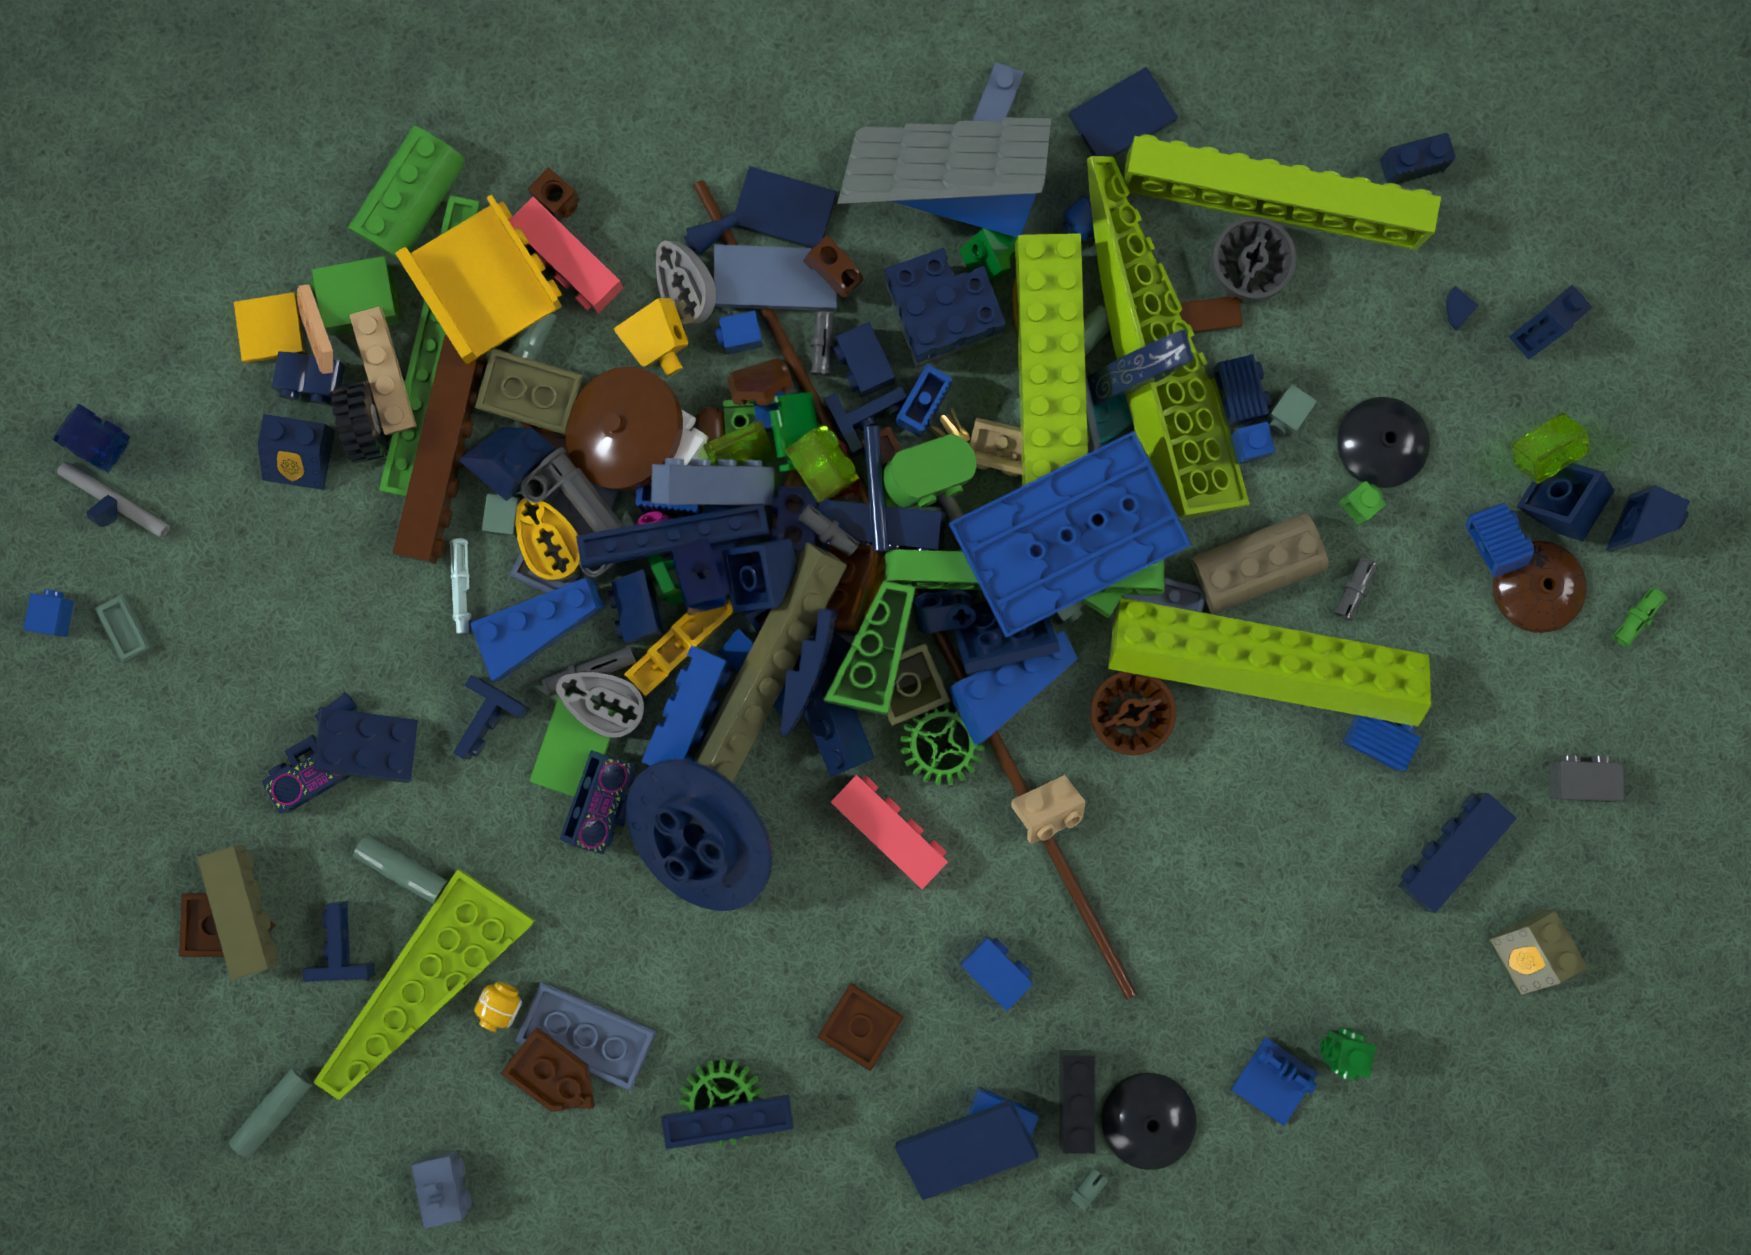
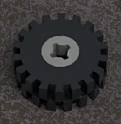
M361 381L334 387L332 391L334 408L332 409L333 415L336 418L335 425L339 430L338 436L340 441L343 442V449L347 452L349 460L352 463H360L386 457L389 450L387 444L388 436L384 435L369 382Z

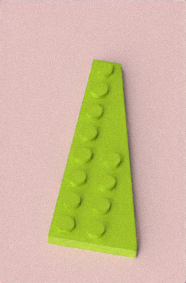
M457 869L313 1083L338 1100L344 1098L532 927L536 920L463 870Z

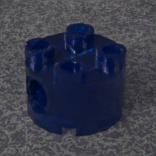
M78 404L75 409L72 408L52 437V440L109 474L129 445L128 441L131 437L108 420L104 422L94 412Z

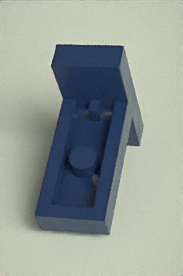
M1572 284L1532 319L1512 333L1509 338L1529 360L1568 332L1574 326L1573 324L1586 314L1592 306Z
M899 387L846 414L835 393L824 398L825 406L852 458L863 453V445L855 429L859 428L860 431H864V427L874 426L877 423L876 418L884 414L888 417L898 414L907 400L903 388Z
M473 675L470 676L465 686L486 699L453 752L463 759H471L472 756L477 757L486 744L483 738L488 729L493 730L501 720L502 714L499 713L501 708L523 719L530 709L508 694Z
M348 901L327 903V909L323 911L322 920L324 928H327L328 941L324 943L323 953L325 960H328V965L311 966L303 969V982L367 979L375 976V963L350 964Z

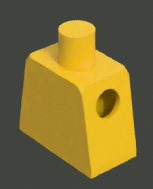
M672 298L656 299L613 328L639 364L644 368L660 364L667 377L673 376L683 369L676 353L688 346V339Z

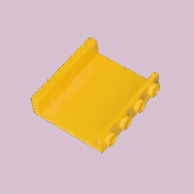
M492 195L487 197L490 206L412 253L409 252L406 246L395 252L466 364H469L489 352L492 348L494 349L562 307L558 299L562 295L561 291L553 279L546 281L541 273L546 269L536 253L533 255L529 254L525 248V245L529 244L526 236L520 227L513 229L508 221L513 216L503 201L497 204Z

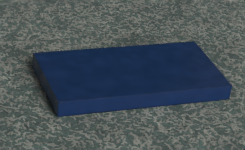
M1011 1099L896 1141L895 1149L922 1200L1038 1159V1151Z

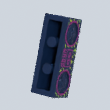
M314 735L285 750L291 765L287 766L286 763H281L268 771L270 776L262 780L279 813H290L351 777L313 772L314 754L300 761L299 757L310 750H313L315 753L316 737Z
M590 751L560 840L571 846L604 855L606 848L611 845L614 838V824L624 826L626 820L628 795L625 793L635 779L634 764L597 751Z

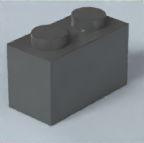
M1560 755V761L1550 762V799L1624 801V763H1612V756H1592V762H1581L1580 756Z

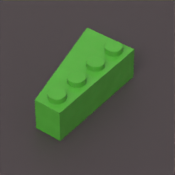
M883 581L824 699L826 703L888 716L915 587Z

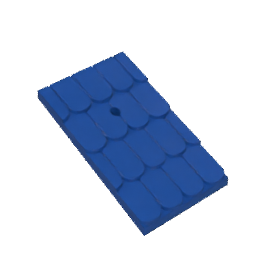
M1136 431L949 523L1005 637L1192 545ZM1098 514H1101L1103 516V524L1097 522L1096 518Z

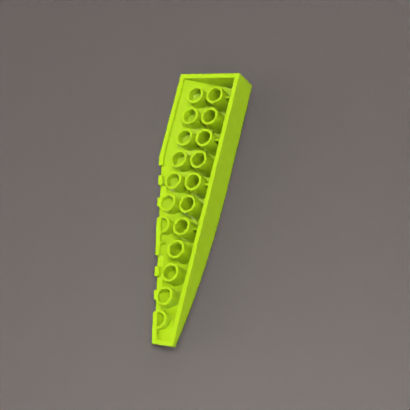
M1091 156L1087 158L1095 245L1105 307L1117 360L1180 330H1186L1194 361L1162 380L1147 383L1136 391L1126 394L1134 429L1180 521L1248 506L1250 504L1218 385L1214 378L1209 379L1204 365L1208 363L1203 352L1198 354L1191 340L1194 333L1190 324L1188 325L1185 321L1181 320L1180 312L1183 308L1162 262L1157 264L1151 252L1155 247L1151 238H1145L1138 222L1142 218L1138 210L1129 204L1127 196L1130 192L1114 157Z

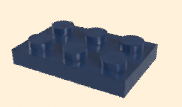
M322 707L319 715L312 771L409 783L412 777L418 720Z

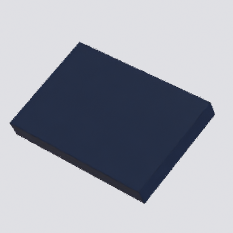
M1147 67L1069 111L1068 114L1093 156L1113 157L1129 149L1134 136L1153 135L1177 121L1178 118Z
M749 166L735 211L739 224L734 227L806 248H814L824 238L837 191Z

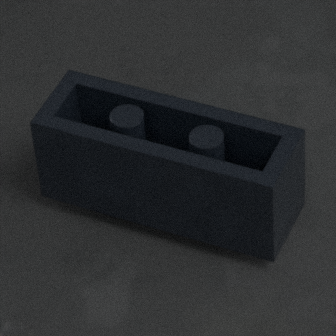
M1059 1050V1146L1063 1154H1095V1055L1091 1050Z

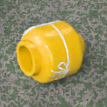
M496 981L495 985H487L483 989L474 1008L475 1014L481 1019L479 1024L494 1032L498 1028L510 1027L522 1005V1000L518 996L519 991L515 987L501 981Z

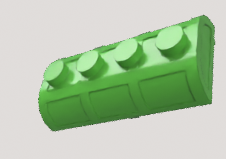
M412 126L347 229L400 261L395 252L405 246L410 252L462 171L465 159L455 149L417 126Z

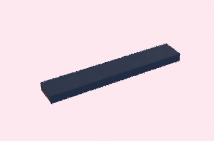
M761 503L576 535L583 569L769 536V529L764 505Z

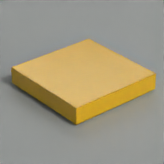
M295 292L234 302L242 362L246 364L277 359L278 351L306 354L301 316L298 310V296Z

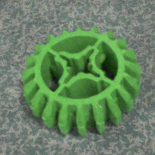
M950 702L943 705V711H939L938 707L932 709V713H928V711L922 713L924 716L922 719L918 716L912 717V721L916 723L915 727L909 724L904 725L906 731L912 732L911 737L901 736L900 739L901 742H910V748L901 749L902 754L911 753L913 757L905 761L906 766L916 762L918 767L914 769L913 774L917 776L924 770L926 774L923 781L926 783L930 780L931 774L935 775V785L937 786L941 785L942 776H946L948 785H953V774H957L960 781L965 780L961 770L965 768L969 773H974L975 769L969 762L972 760L980 763L982 760L979 756L973 755L974 751H984L985 749L983 745H974L956 707L954 713L949 712ZM949 718L940 733L935 734L921 729L926 722L932 719ZM957 723L962 726L967 734L968 750L962 748L953 740V732ZM949 728L947 742L951 744V747L956 748L957 751L953 749L947 751L944 749V753L940 752L937 759H935L938 745L927 736L934 739L936 736L941 738V735H945ZM917 737L926 741L932 747L933 752L928 765L923 762L918 754L916 746ZM950 753L964 758L954 768L948 770L936 769L945 754Z
M721 1058L719 1068H716L715 1062L711 1059L707 1063L708 1072L702 1065L697 1066L696 1071L700 1078L689 1074L687 1080L692 1086L683 1085L681 1092L689 1097L680 1098L679 1105L689 1107L682 1112L698 1109L697 1094L703 1084L708 1089L707 1094L710 1098V1103L705 1108L714 1107L718 1100L715 1096H719L721 1099L731 1096L728 1104H734L744 1092L747 1095L748 1101L762 1099L755 1096L762 1094L764 1088L763 1086L752 1087L759 1079L757 1075H753L749 1079L745 1077L750 1067L745 1066L741 1073L736 1071L739 1065L738 1060L733 1061L730 1069L726 1068V1058ZM713 1078H729L736 1081L738 1085L725 1089L718 1082H714ZM737 1138L729 1139L731 1145L737 1143ZM725 1140L718 1141V1146L723 1147Z

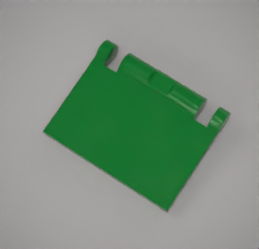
M812 392L774 396L775 400L771 404L777 403L778 410L770 411L777 457H787L788 464L779 466L780 472L825 465Z

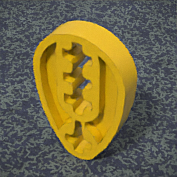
M523 498L517 505L515 524L520 551L528 568L535 575L547 581L557 582L572 577L580 569V556L576 535H579L578 532L550 504L544 501L533 503ZM529 504L534 507L539 506V509L536 511L540 522L539 525H537L533 518L524 515L528 512L527 506ZM543 531H547L549 534L554 533L551 542L556 547H562L558 551L559 556L564 561L569 559V563L566 564L567 571L562 572L559 569H554L558 563L554 557H547V553L550 552L549 546L544 542H539L543 538L541 534Z

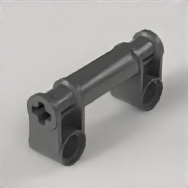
M560 447L548 455L522 481V494L528 501L533 503L540 502L562 490L594 532L622 528L624 526L622 521L619 520L583 474L582 470L575 468L565 455L566 450L564 447ZM538 480L542 483L544 490L539 487ZM617 563L583 568L582 571L588 576L597 577L614 567Z

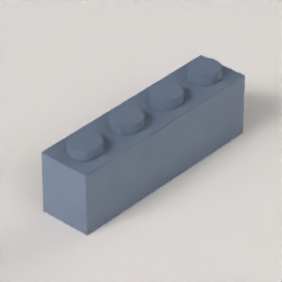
M665 458V464H652L651 503L753 505L763 503V505H773L774 467H762V460H744L743 466H737V460L718 459V465H711V459H692V465H684V459Z

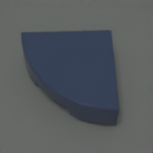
M1456 286L1450 290L1446 298L1447 319L1455 331L1479 306Z
M110 495L105 496L87 511V518L100 527L112 524L117 520V500Z

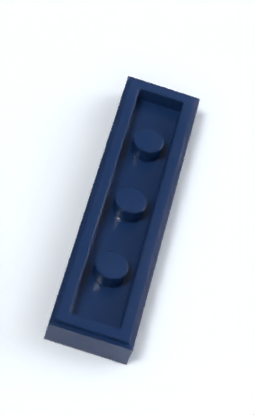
M789 1095L661 1116L666 1149L794 1129Z

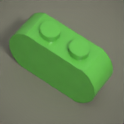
M953 434L899 451L883 468L884 492L892 502L904 508L917 504L920 508H924L936 502V498L945 495L947 499L963 492L962 487L975 474L977 466L975 453L964 439Z

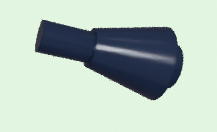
M733 212L717 222L712 221L686 228L688 234L684 236V240L693 252L698 251L702 255L723 235V232L738 225L739 221Z

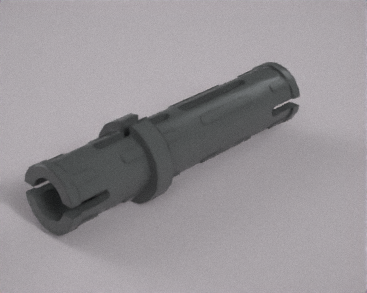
M629 645L576 667L572 664L568 666V670L548 678H543L542 682L547 695L551 697L557 694L556 683L565 674L597 672L608 675L629 665L636 664L637 661ZM571 679L569 683L563 682L561 686L565 690L573 687L579 689L575 686L576 680Z

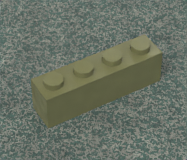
M237 845L197 857L230 980L278 966L279 951L276 943L271 941L268 930L271 926L268 913L262 909L260 901L262 889L259 882L254 880L251 869L254 866V861L250 851L246 850L245 845Z

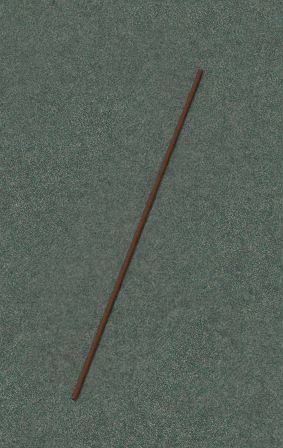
M700 180L696 182L693 187L711 220L717 222L724 217L705 181ZM730 229L723 232L721 239L724 245H738ZM759 309L803 393L812 392L817 420L863 504H869L868 487L773 309ZM915 588L914 598L924 593L922 589ZM945 632L931 633L956 681L959 682L967 678L968 675ZM996 730L987 739L1019 797L1029 792ZM1054 836L1042 841L1126 999L1134 997L1137 992Z

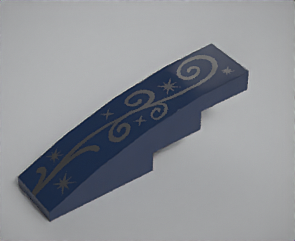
M1186 330L1177 331L1154 341L1089 375L1087 378L1094 405H1105L1120 395L1136 391L1147 383L1158 382L1194 361Z
M819 609L816 638L803 640L800 668L787 670L780 734L787 735L795 730L813 698L823 675L832 645L838 609Z

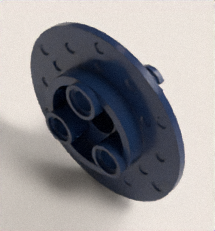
M669 759L657 762L646 768L635 779L629 790L626 804L629 832L643 862L665 887L691 904L717 911L742 908L750 904L761 894L769 881L772 870L770 839L757 810L734 783L703 764L682 759Z

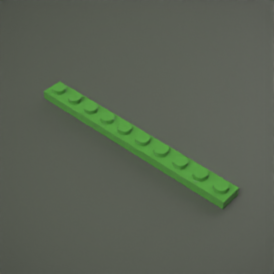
M450 195L440 235L480 212L481 203ZM425 300L405 380L406 391L417 427L392 434L379 489L383 493L402 497L407 495L445 336V331Z

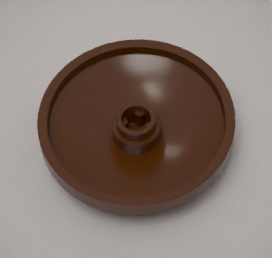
M619 367L598 375L576 397L567 422L566 445L575 468H580L590 482L613 491H629L652 482V464H665V458H674L680 445L683 431V416L679 400L672 388L664 380L642 368Z

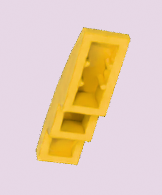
M716 587L713 588L672 625L670 631L647 650V654L624 674V678L633 684L644 698L648 697L689 658L687 654L691 645L699 648L734 613L731 601L728 600V604H722Z

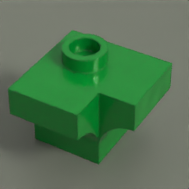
M986 228L980 230L959 249L969 273L973 272L974 269L984 266L990 283L996 281L1011 268L1009 260L1015 256L1017 237Z
M661 555L648 557L651 568L657 578V582L653 583L660 600L666 598L671 607L705 591L688 555L674 561L666 560Z

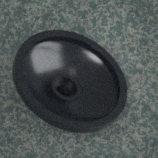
M1375 397L1359 403L1344 417L1338 431L1337 448L1344 467L1355 479L1360 482L1367 481L1369 485L1373 484L1377 488H1391L1408 482L1420 472L1428 458L1430 437L1423 418L1412 406L1391 397ZM1386 434L1393 436L1394 441L1392 444L1385 440Z
M1139 1073L1127 1077L1112 1089L1103 1106L1101 1123L1105 1140L1119 1159L1139 1169L1155 1170L1175 1163L1187 1152L1196 1133L1197 1119L1191 1098L1177 1082L1157 1073ZM1150 1120H1156L1158 1125L1156 1129L1148 1130L1147 1123Z

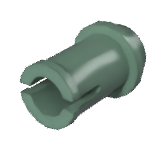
M1094 1168L1079 1188L1072 1190L1074 1194L1070 1198L1084 1211L1088 1207L1092 1209L1093 1205L1091 1203L1105 1185L1109 1183L1102 1176L1095 1185H1092L1100 1175Z

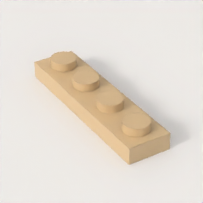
M378 306L350 314L349 316L384 435L388 436L416 428V421L383 309Z

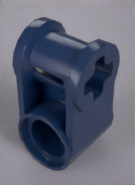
M968 590L924 592L914 598V609L918 630L928 634L951 629H964L971 626L976 619V613L972 607L973 598ZM958 596L961 598V603H958ZM961 613L963 616V620H960L959 614Z

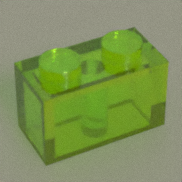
M1561 412L1511 443L1514 465L1539 484L1589 453L1588 431L1564 412Z
M826 426L811 430L785 449L818 503L834 497L859 479L853 462L844 455L838 446L839 442L836 435L828 430Z

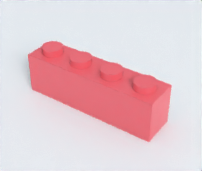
M534 197L509 220L513 229L520 227L529 241L527 245L538 255L545 268L549 266L556 272L553 278L565 290L571 287L577 293L574 298L587 311L592 307L599 314L624 289L620 280Z
M866 774L862 779L856 775L831 803L913 882L923 889L948 863L943 857L947 852L934 839L929 844L921 836L924 830L912 818L906 822L898 814L901 808L889 796L883 800L875 793L879 787Z

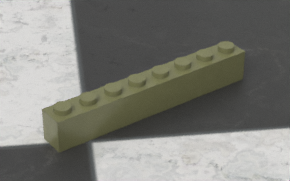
M808 542L806 543L796 562L797 570L780 606L771 609L692 760L693 762L703 764L722 774L731 782L734 781L786 682L787 670L794 667L802 652L803 640L810 637L818 622L819 609L825 608L847 567L835 555Z

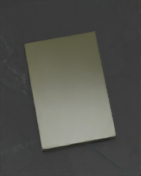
M492 348L475 408L566 435L567 422L578 396L583 375Z

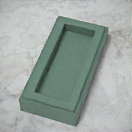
M121 594L95 608L122 663H127L153 649L125 594Z

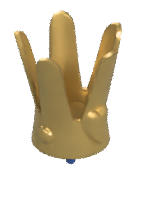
M953 408L951 413L955 422L948 414L940 417V421L948 434L957 435L966 442L971 440L969 433L964 427H961ZM928 427L938 438L947 435L937 427Z

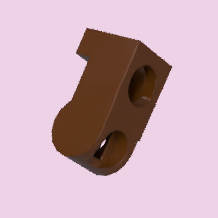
M828 235L803 260L811 270L814 268L829 283L831 288L842 297H847L864 280L859 269L852 263L853 261Z

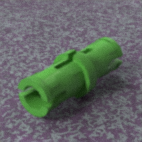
M1650 587L1635 608L1631 607L1629 609L1627 618L1613 633L1612 638L1622 646L1629 648L1638 634L1645 627L1648 628L1651 625L1653 616L1667 601V596L1660 590Z

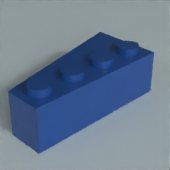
M584 578L471 622L470 625L491 681H503L518 668L533 660L539 653L557 643L559 639L570 631L575 630L602 611L605 606L595 579Z
M1064 631L1056 634L1060 652L1049 654L1045 657L1019 661L1011 665L1006 664L989 668L985 671L977 672L947 689L975 746L990 737L1078 659Z
M691 645L687 656L692 657L690 665L686 664L680 670L676 679V687L679 689L676 694L672 693L670 698H668L662 715L665 719L663 723L659 722L641 762L651 766L657 762L669 759L693 760L694 757L689 754L694 744L699 746L704 738L707 729L702 726L707 715L713 717L720 702V700L716 699L720 687L726 689L733 674L729 670L731 664Z

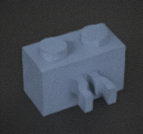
M454 1150L419 1158L412 1164L424 1229L463 1220L469 1213L468 1209H471L472 1201L469 1190H464L462 1177H465V1165L463 1159L458 1158L457 1151Z

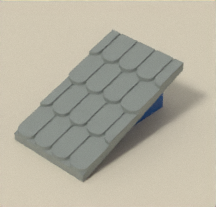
M1003 117L1002 121H959L956 124H905V127H862L856 130L837 204L891 201L1018 237V235H1022L1037 193L1042 192L1045 183L1051 118Z

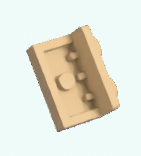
M976 417L969 444L976 456V468L989 469L991 467L999 469L1009 476L1022 475L1021 428Z
M1063 775L1013 799L1011 807L1027 827V840L1030 844H1033L1039 840H1048L1056 832L1066 827L1072 828L1079 824L1083 819L1086 801L1068 778Z

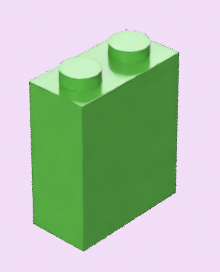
M385 256L312 269L313 280H310V287L314 298H317L318 310L325 330L330 336L354 332L349 315L378 306L383 309L387 325L402 323L393 264Z

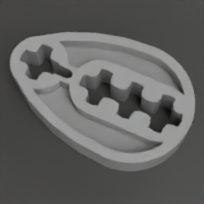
M662 241L656 250V274L661 298L673 299L682 324H699L704 322L711 315L716 302V287L711 274L702 260L689 247L679 241Z
M578 672L565 674L556 683V693L569 712L586 727L600 735L612 738L625 736L632 732L642 719L644 712L642 696L638 689L626 680L597 672ZM571 679L576 680L575 686L579 690L584 691L586 695L581 696L571 693L569 697L565 696V689L561 687L563 682L569 683ZM600 692H603L605 694L604 700L612 703L614 699H618V706L623 709H627L629 705L633 706L632 712L636 714L634 720L628 719L624 723L622 722L623 716L615 712L612 716L607 715L609 710L604 706H600L598 710H595L593 708L594 702L590 701L592 695L598 696Z

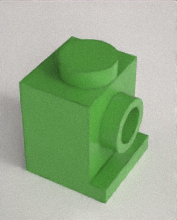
M733 400L723 401L725 437L728 443L733 442L734 447L751 446V441H758L755 429V401L747 400L745 405H736L733 403ZM737 418H744L746 420L743 427L735 426L734 423Z
M1367 481L1361 482L1339 501V504L1357 525L1369 520L1386 505L1382 500L1383 494L1375 485H1369Z

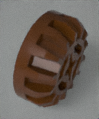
M1128 672L1117 673L1098 686L1090 702L1089 720L1097 739L1103 742L1110 750L1125 755H1141L1157 749L1169 738L1176 721L1174 698L1168 687L1159 678ZM1124 693H1137L1143 696L1146 701L1142 702L1134 698L1126 700ZM1119 695L1122 703L1117 707L1116 714L1109 717L1110 704ZM1128 705L1131 708L1137 709L1145 706V709L1135 715L1136 721L1133 718L1118 720L1119 717L1124 716L1129 711ZM1151 711L1150 723L1141 732L1139 726L1145 722L1148 712ZM1118 725L1134 727L1136 735L1122 734L1114 727Z

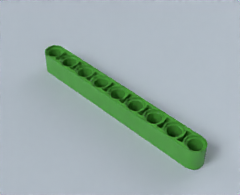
M889 550L885 553L884 581L919 589L982 590L963 552ZM1164 560L1102 589V593L1112 594V591H1119V594L1123 595L1163 594Z

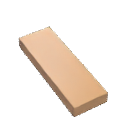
M310 284L299 285V288H297L298 310L319 370L322 374L333 373V349Z

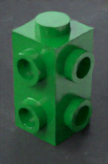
M1339 1027L1338 1032L1328 1030L1327 1037H1323L1320 1045V1055L1323 1056V1062L1331 1066L1332 1072L1338 1073L1342 1078L1358 1081L1359 1076L1370 1078L1376 1046L1366 1041V1035L1360 1034L1353 1029Z

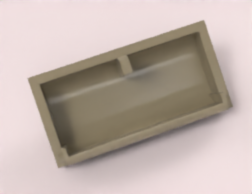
M1301 513L1189 557L1212 615L1323 572L1329 566L1328 557L1317 528L1307 513Z

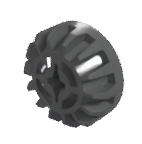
M1246 217L1231 223L1222 231L1211 250L1210 271H1213L1216 277L1215 284L1217 287L1221 285L1227 291L1226 296L1243 299V303L1250 304L1252 301L1259 300L1264 302L1278 294L1289 282L1296 267V249L1290 235L1276 222L1262 217ZM1248 245L1238 258L1230 256L1238 247ZM1254 251H1255V254H1254V257H1253V258H1254V264H1255V266H1253L1252 269L1249 271V268H1250V264H1249V263H1250V259H1249V257H1251V255H1252V254L1254 253ZM1268 259L1270 261V269L1265 268ZM1229 261L1236 263V271L1240 275L1238 282L1230 274ZM1261 272L1268 275L1261 283L1249 285L1252 279Z

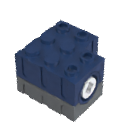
M944 248L885 268V287L888 295L890 294L893 309L898 322L901 323L902 333L909 351L911 350L912 360L916 369L926 366L927 363L933 361L935 363L954 356L955 353L982 346L983 343L1002 339L1006 325L985 267L982 266L974 269L973 272L954 276L951 266L949 267L947 262L948 257Z

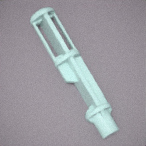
M455 538L449 542L453 596L452 617L456 621L457 634L469 633V620L472 617L471 613L467 612L466 591L469 589L470 578L468 569V541L463 538Z

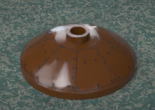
M1532 541L1534 552L1529 564L1526 567L1493 578V594L1499 610L1512 624L1529 632L1546 633L1565 627L1579 614L1586 598V578L1580 563L1567 549L1548 541ZM1545 579L1551 582L1550 590H1547L1543 585Z

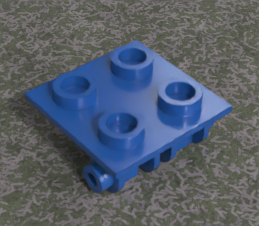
M1265 1037L1231 1090L1285 1126L1306 1092L1311 1094L1315 1090L1317 1083L1314 1080L1319 1073Z

